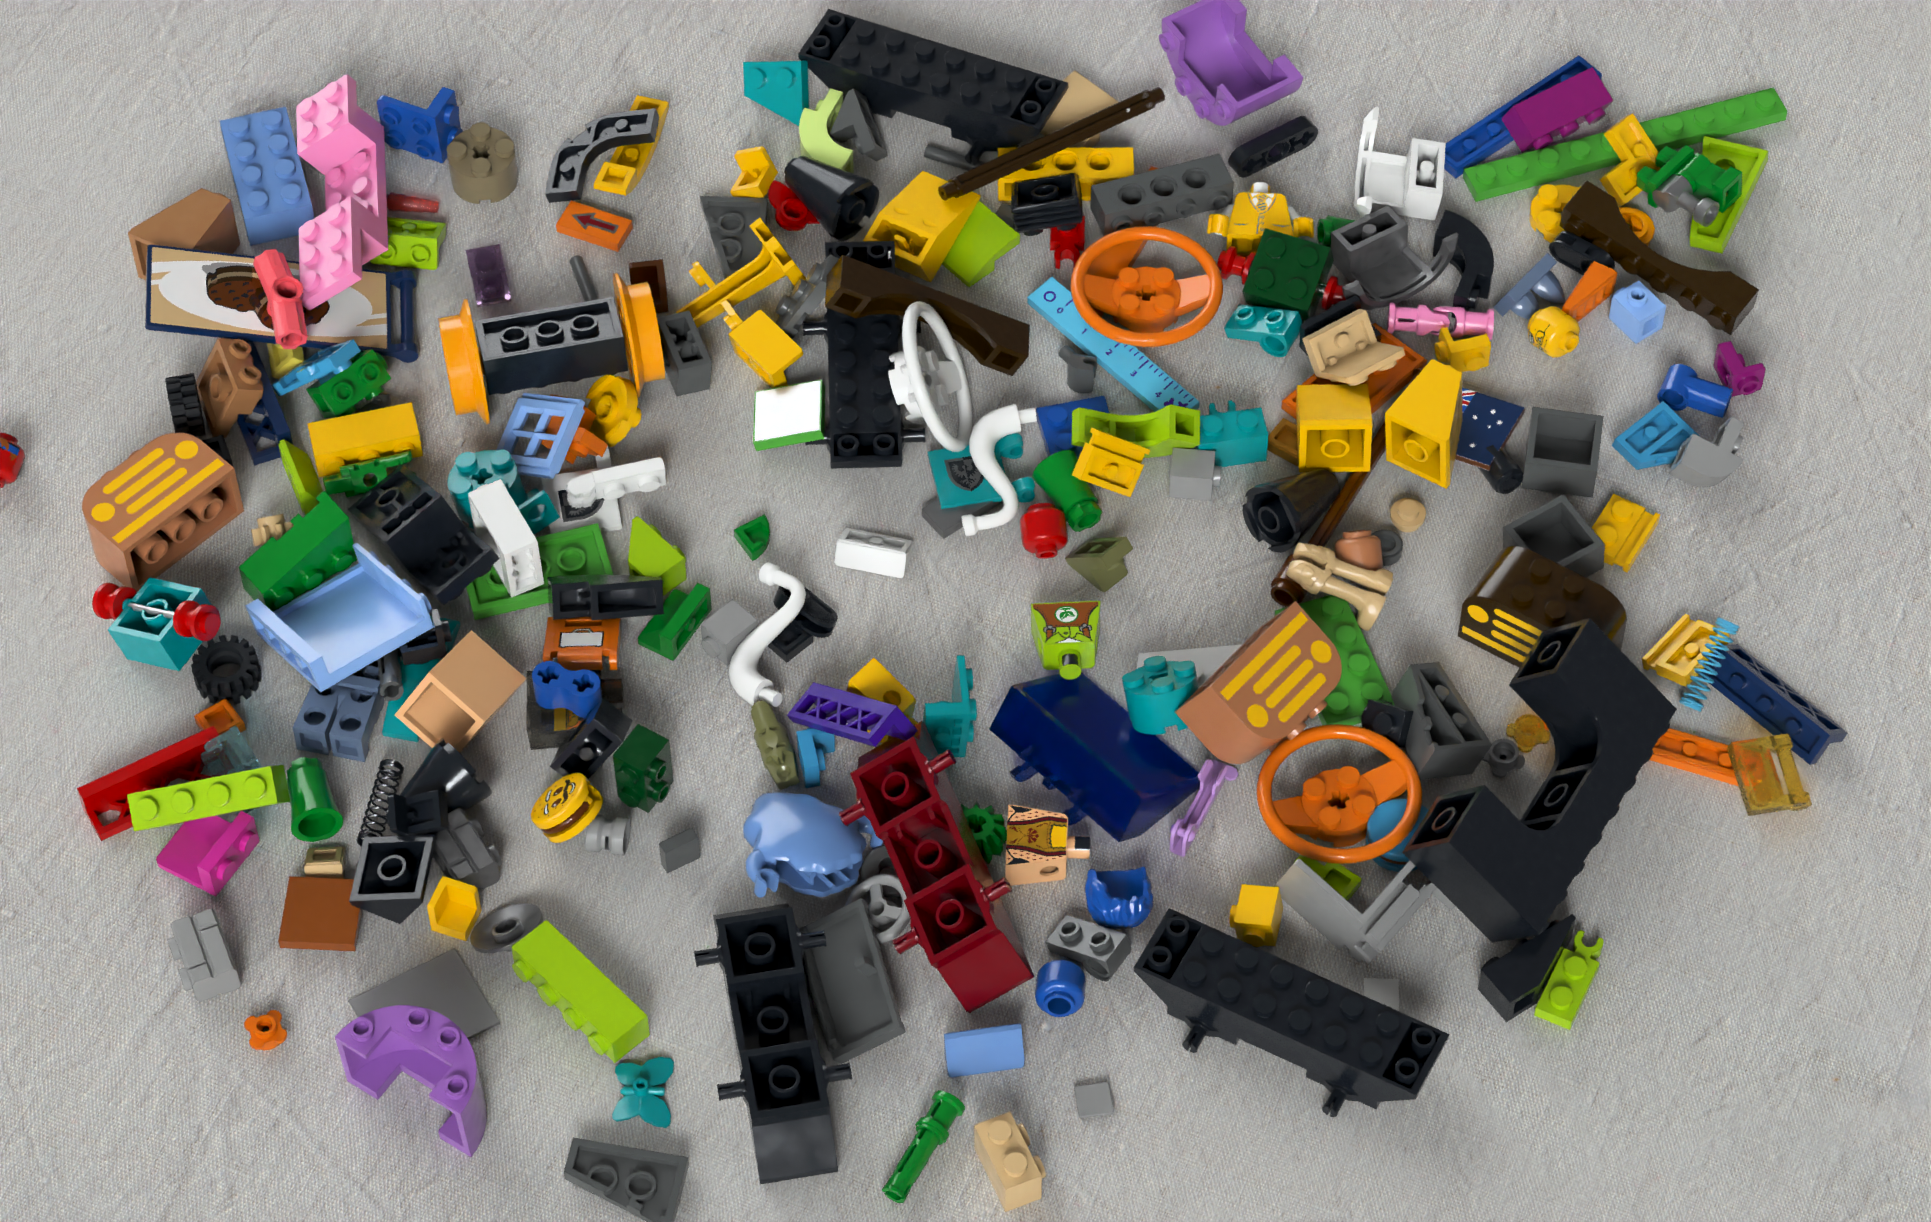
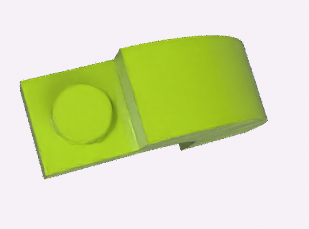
M1170 404L1148 414L1117 415L1079 407L1072 411L1071 445L1084 447L1085 442L1089 443L1092 437V433H1090L1091 428H1095L1149 449V455L1145 454L1144 458L1172 455L1173 448L1192 449L1200 445V410Z

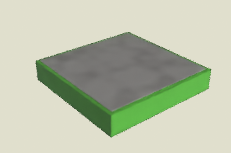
M822 379L755 391L753 444L756 451L824 439L825 385Z

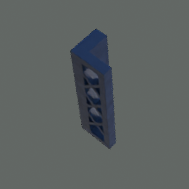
M246 341L251 346L250 355L253 358V365L261 372L260 380L263 383L264 390L263 396L259 400L260 404H256L253 412L262 414L265 417L260 425L257 426L245 422L248 414H238L237 424L255 466L281 457L278 445L280 440L285 439L291 444L293 442L290 429L254 341ZM261 437L273 440L277 445L257 452L255 447Z
M1738 644L1725 645L1729 648V651L1716 649L1726 659L1711 656L1722 667L1706 664L1718 672L1716 676L1702 672L1714 680L1715 683L1711 684L1714 688L1809 765L1817 763L1830 743L1842 742L1848 734Z

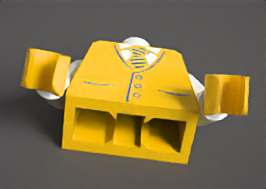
M1257 182L1251 186L1250 192L1238 193L1234 204L1227 205L1220 214L1209 215L1207 234L1215 233L1227 237L1226 251L1232 245L1237 247L1238 255L1248 256L1251 252H1257L1265 228L1297 238L1305 236L1314 238V225L1312 218L1300 217L1293 207L1287 206L1286 197L1283 194L1271 193V188L1267 183Z

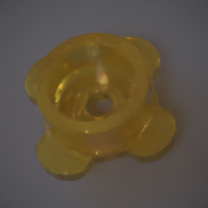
M1532 714L1520 716L1515 721V724L1511 723L1506 728L1507 736L1514 738L1518 743V749L1524 753L1531 752L1533 747L1540 743L1547 744L1550 741V732L1544 730L1543 721Z

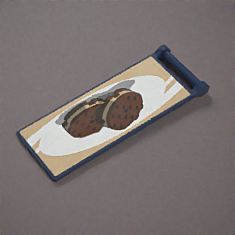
M148 245L145 328L147 330L276 344L272 317L267 312L268 299L253 265L255 256ZM286 260L293 277L300 281L299 262ZM362 269V279L311 311L303 307L308 337L306 344H302L299 347L325 349L354 339L361 351L373 349L374 352L379 353L381 356L395 357L405 363L416 361L418 359V346L415 344L413 291L417 286L416 273L412 270L385 272ZM390 285L400 289L401 343L391 344Z

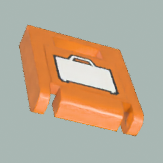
M548 617L543 662L553 661V658H557L558 663L567 670H602L603 656H609L610 670H618L622 633L621 618L592 621L590 617L556 620Z

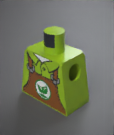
M1100 601L1031 604V634L1044 669L1059 670L1061 677L1071 680L1081 675V669L1095 666L1100 635Z

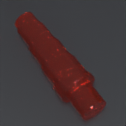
M394 192L386 194L388 211L434 214L439 211V202Z

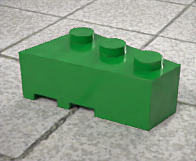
M325 491L316 497L320 503L303 518L298 513L290 521L294 526L280 539L270 538L239 566L245 591L253 600L259 599L272 612L288 604L308 590L318 587L324 580L337 572L346 570L352 563L357 561V556L352 546L354 541L349 517Z

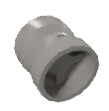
M597 814L595 819L587 826L586 850L600 852L604 849L610 850L614 855L624 856L627 852L630 838V819L617 817L615 820H607L603 815Z

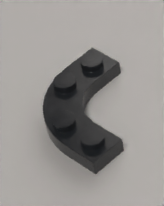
M656 109L608 114L585 124L587 130L583 131L573 140L567 138L556 152L551 163L545 190L548 202L581 200L585 177L590 164L607 150L624 145L655 142L659 115Z

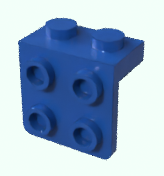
M442 87L427 109L385 95H381L377 100L380 123L384 126V141L389 146L417 154L424 159L444 163L447 159V146L458 134L463 132L460 126L459 107L457 106L454 90Z

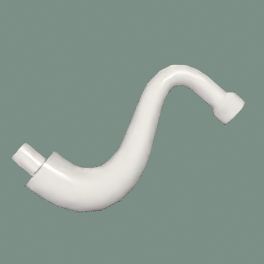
M1016 404L1007 405L992 410L981 417L973 426L969 438L971 457L979 472L1001 496L1004 506L1000 511L977 517L972 514L961 516L965 537L973 536L980 530L1002 526L1010 522L1017 514L1019 506L1018 495L996 460L994 449L996 443L1001 438L1021 432V424L1036 422L1035 408L1018 411Z
M767 562L760 569L759 580L769 586L776 584L786 588L791 592V596L782 608L749 633L738 645L731 657L728 673L730 683L739 697L751 705H754L757 700H762L777 707L782 701V694L774 691L772 681L758 673L757 665L767 646L801 611L805 602L806 591L799 579L781 571L778 565Z

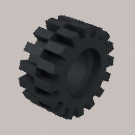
M194 373L165 378L175 433H187L195 437L206 435Z
M225 635L219 636L220 642L215 643L212 638L207 641V648L202 644L197 648L198 654L193 655L191 667L197 690L200 691V695L204 699L208 697L209 702L216 704L218 699L220 701L225 698L227 700L233 699L235 705L241 703L239 696L243 695L246 700L251 697L250 689L256 692L259 687L258 681L261 682V669L253 645L249 647V642L244 638L239 643L238 636L231 635L230 641H226ZM237 664L240 666V669L233 675L227 677L213 675V671L221 665Z

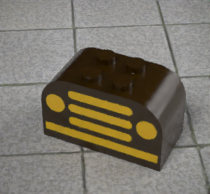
M1509 546L1499 552L1463 602L1458 637L1520 668L1543 631L1589 618L1621 650L1627 615L1618 598L1600 584L1529 549Z

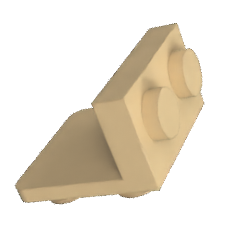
M1358 309L1302 338L1315 376L1329 379L1331 382L1347 383L1349 386L1359 385L1367 381L1368 375L1377 370L1383 371L1394 367L1397 364L1396 360L1406 355L1403 347L1377 342L1367 311L1363 309Z

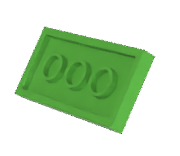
M596 523L536 537L544 584L512 598L492 565L491 570L487 574L476 578L466 587L474 620L549 603L547 577L613 575L599 524Z
M1329 595L1300 603L1301 608L1335 645L1342 664L1340 681L1324 699L1328 705L1318 714L1322 725H1356L1361 723V716L1368 704V699L1387 700L1393 703L1391 693L1348 602ZM1285 608L1275 610L1274 617Z

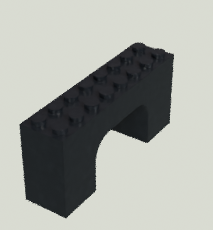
M1590 618L1543 631L1509 684L1523 701L1545 722L1552 734L1555 745V759L1552 769L1522 818L1519 820L1485 785L1439 795L1402 852L1492 943L1533 935L1537 936L1547 929L1550 924V916L1556 906L1566 898L1568 894L1567 888L1574 877L1583 870L1586 857L1591 849L1602 839L1603 829L1608 821L1618 813L1619 803L1625 793L1635 785L1636 775L1642 765L1652 757L1653 747L1658 739L1669 729V721L1677 710Z

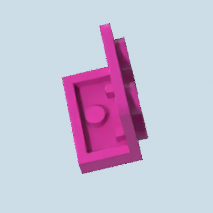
M241 811L232 823L218 816L184 822L156 858L157 864L161 869L216 897L260 842L254 817Z

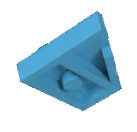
M1662 401L1616 437L1612 447L1636 470L1673 463L1681 444L1693 433L1698 434Z

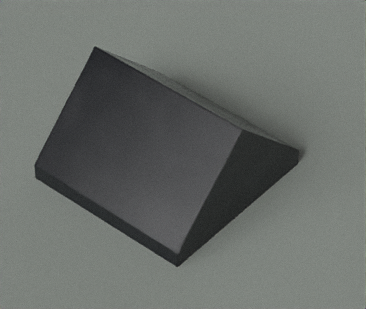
M435 835L364 837L349 900L351 905L401 924L423 903L437 839Z

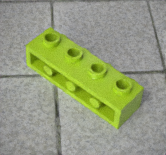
M545 920L511 947L514 960L512 968L516 975L525 983L530 981L537 988L539 996L548 1006L555 1005L562 1012L565 1022L573 1030L577 1031L580 1029L587 1036L591 1047L599 1055L605 1053L616 1063L650 1036L648 1016L548 920Z

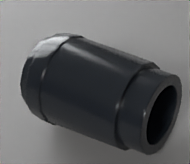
M1494 445L1487 447L1486 449L1495 458L1489 471L1479 467L1478 469L1496 492L1502 494L1513 492L1522 483L1523 472L1503 448L1497 451Z

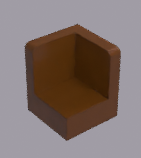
M663 259L629 263L631 285L648 282L655 312H669Z

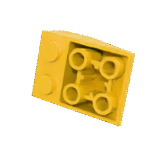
M922 171L879 212L863 242L894 241L895 267L931 283L981 196L975 192H969L959 198L952 197L944 201L939 195L938 188L948 183V181Z

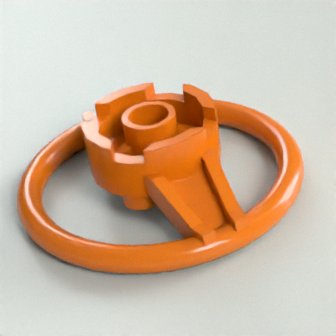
M1147 226L1117 230L1092 243L1077 260L1070 284L1074 305L1080 316L1089 326L1111 340L1137 347L1166 346L1195 335L1213 319L1218 311L1223 295V282L1220 270L1213 257L1205 248L1193 239L1176 231ZM1152 240L1168 243L1185 250L1201 264L1206 275L1175 280L1171 269L1147 266L1123 268L1120 270L1117 280L1086 273L1093 261L1106 250L1130 241ZM1203 307L1200 313L1185 325L1163 332L1164 328L1170 326L1173 322L1175 324L1179 316ZM1093 308L1113 316L1116 324L1119 321L1129 331L1108 323Z
M1331 724L1316 726L1303 730L1292 740L1287 738L1267 757L1257 781L1256 794L1259 810L1271 833L1284 845L1300 855L1327 863L1348 864L1363 862L1391 851L1412 831L1422 807L1420 778L1414 764L1405 752L1388 738L1369 729L1352 725ZM1327 739L1353 740L1372 746L1392 760L1362 775L1352 766L1322 771L1304 782L1301 796L1272 801V783L1277 769L1290 754L1310 743ZM1407 790V804L1401 820L1391 832L1371 844L1356 848L1336 849L1313 844L1296 835L1306 834L1314 840L1318 837L1324 841L1333 842V847L1338 848L1352 846L1366 838L1367 823L1375 808L1385 801L1396 799Z

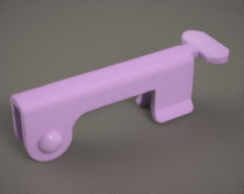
M1207 759L1198 774L1200 789L1184 819L1179 818L1171 826L1170 851L1182 857L1186 855L1225 779L1232 781L1238 777L1236 768L1216 760Z

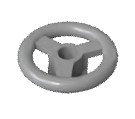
M879 874L867 878L852 891L846 902V905L862 898L870 890L871 902L868 908L872 924L881 931V933L876 934L879 944L887 943L896 938L910 921V915L904 903V900L907 899L899 878L891 874ZM882 885L892 886L900 893L902 908H899L894 902L888 901L884 897Z

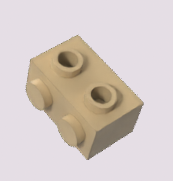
M1011 1112L974 1125V1149L1005 1212L1042 1199V1179L1046 1177L1041 1159L1038 1155L1032 1157L1028 1148L1030 1140L1022 1123L1016 1124Z

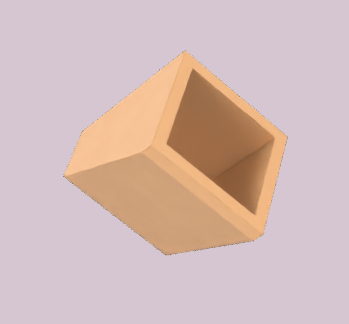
M471 630L428 672L395 713V716L431 748L443 738L446 744H451L461 753L509 701L527 678Z

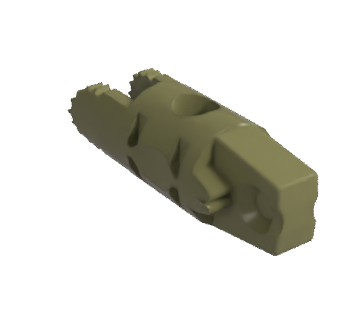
M757 700L751 706V716L756 727L754 739L760 750L764 767L769 771L778 789H786L800 782L796 754L789 741L785 725L778 722L770 704L766 701Z

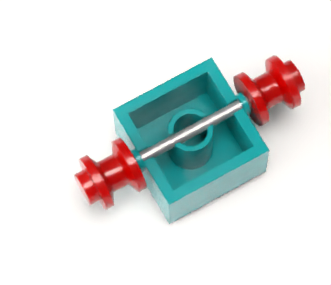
M150 577L138 592L131 587L122 586L119 588L116 584L104 583L97 588L92 601L93 610L99 618H113L115 620L109 627L108 632L128 660L176 671L181 670L203 641H209L215 637L221 624L218 609L211 604L201 588Z

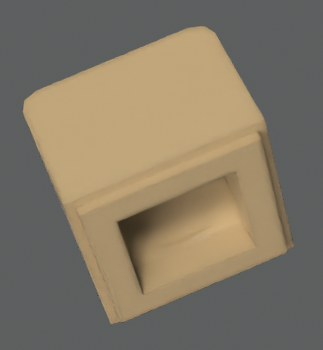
M345 847L307 849L304 864L305 877L345 879Z

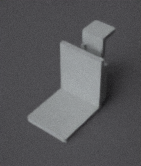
M1297 859L1273 886L1279 887L1281 898L1339 950L1345 945L1350 950L1348 953L1359 963L1364 960L1370 964L1431 894L1447 908L1452 910L1455 907L1432 882L1428 885L1424 884L1419 891L1411 884L1407 886L1402 882L1415 867L1410 860L1391 879L1363 913H1360L1301 859Z

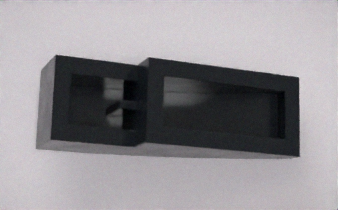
M634 575L547 577L549 613L553 620L590 617L593 621L664 614L663 583L661 577Z

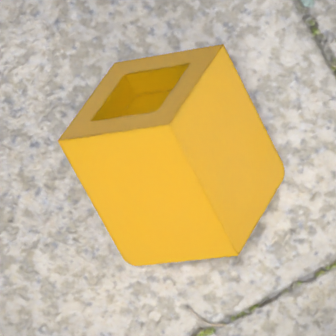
M442 876L427 905L431 930L467 941L482 911L478 888Z

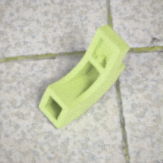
M830 88L825 99L818 101L815 111L804 108L799 123L800 155L854 173L853 150L838 145L830 136L831 129L843 104V92Z

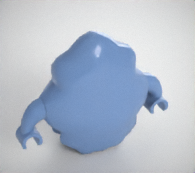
M764 793L755 800L752 805L751 814L747 817L743 826L744 838L753 848V852L748 855L745 862L748 877L755 883L754 893L759 898L765 897L767 887L773 892H777L779 882L786 884L793 891L805 895L826 897L830 894L839 893L857 882L859 869L863 863L862 852L867 845L866 839L861 833L871 835L870 846L872 849L882 846L883 840L876 836L867 817L863 816L845 826L839 816V812L843 811V809L825 804L808 794Z

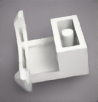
M1373 108L1364 118L1354 183V208L1361 218L1370 214L1371 211H1377L1389 205L1397 215L1435 221L1443 194L1446 143L1412 138L1407 156L1372 151L1379 116V108Z

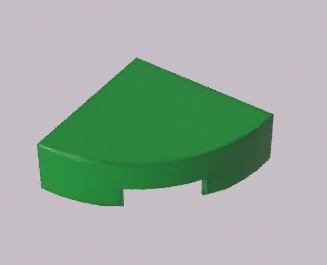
M765 514L734 529L735 539L752 561L759 558L765 552L770 541L769 522Z

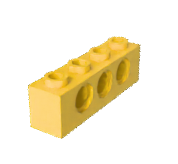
M1018 147L998 148V157ZM1078 147L1063 149L998 179V201H1011V185L1014 182L1070 173L1079 175L1082 201H1091L1092 185L1134 175L1133 147Z

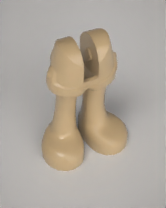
M1298 543L1293 553L1295 560L1290 562L1286 575L1311 594L1316 595L1320 591L1352 604L1358 610L1357 623L1359 627L1369 631L1385 603V594L1392 584L1393 573L1386 569H1378L1377 571L1363 569L1335 558V552L1329 548L1314 544ZM1332 574L1356 582L1361 586L1365 587L1366 590L1352 586L1340 579H1337L1333 577Z

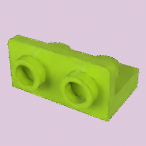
M387 217L388 250L370 260V262L379 265L436 270L439 266V248L446 237V223Z

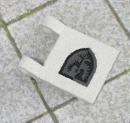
M608 446L603 457L595 456L597 466L595 469L556 474L553 479L541 478L543 490L548 494L560 518L549 524L550 534L596 523L599 524L601 532L622 529L617 499H596L591 507H581V509L572 508V505H569L567 500L566 484H568L571 478L612 467ZM549 452L539 453L538 457L547 458Z

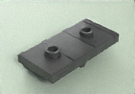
M860 898L799 928L801 934L822 930L825 932L827 946L804 949L802 962L828 1051L831 1052L834 1061L838 1064L845 1063L906 1032L895 1001L893 987L889 981L882 958L880 944L877 941L870 918L868 904L864 899Z

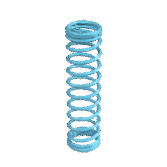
M1717 617L1715 624L1722 628L1713 627L1712 629L1724 638L1713 635L1709 636V639L1720 646L1709 643L1705 644L1708 649L1716 654L1701 652L1704 657L1714 663L1697 660L1700 665L1710 671L1694 668L1696 673L1706 679L1690 676L1691 680L1702 687L1687 684V687L1698 695L1684 692L1683 695L1686 698L1681 697L1679 701L1681 704L1699 712L1702 711L1704 705L1692 697L1706 700L1707 697L1694 688L1710 692L1711 689L1698 680L1711 684L1715 683L1713 679L1702 672L1715 676L1718 675V672L1705 664L1722 667L1719 662L1709 656L1726 659L1723 654L1711 647L1729 651L1727 646L1715 639L1732 643L1733 640L1719 631L1736 635V631L1740 628L1738 625L1720 617Z

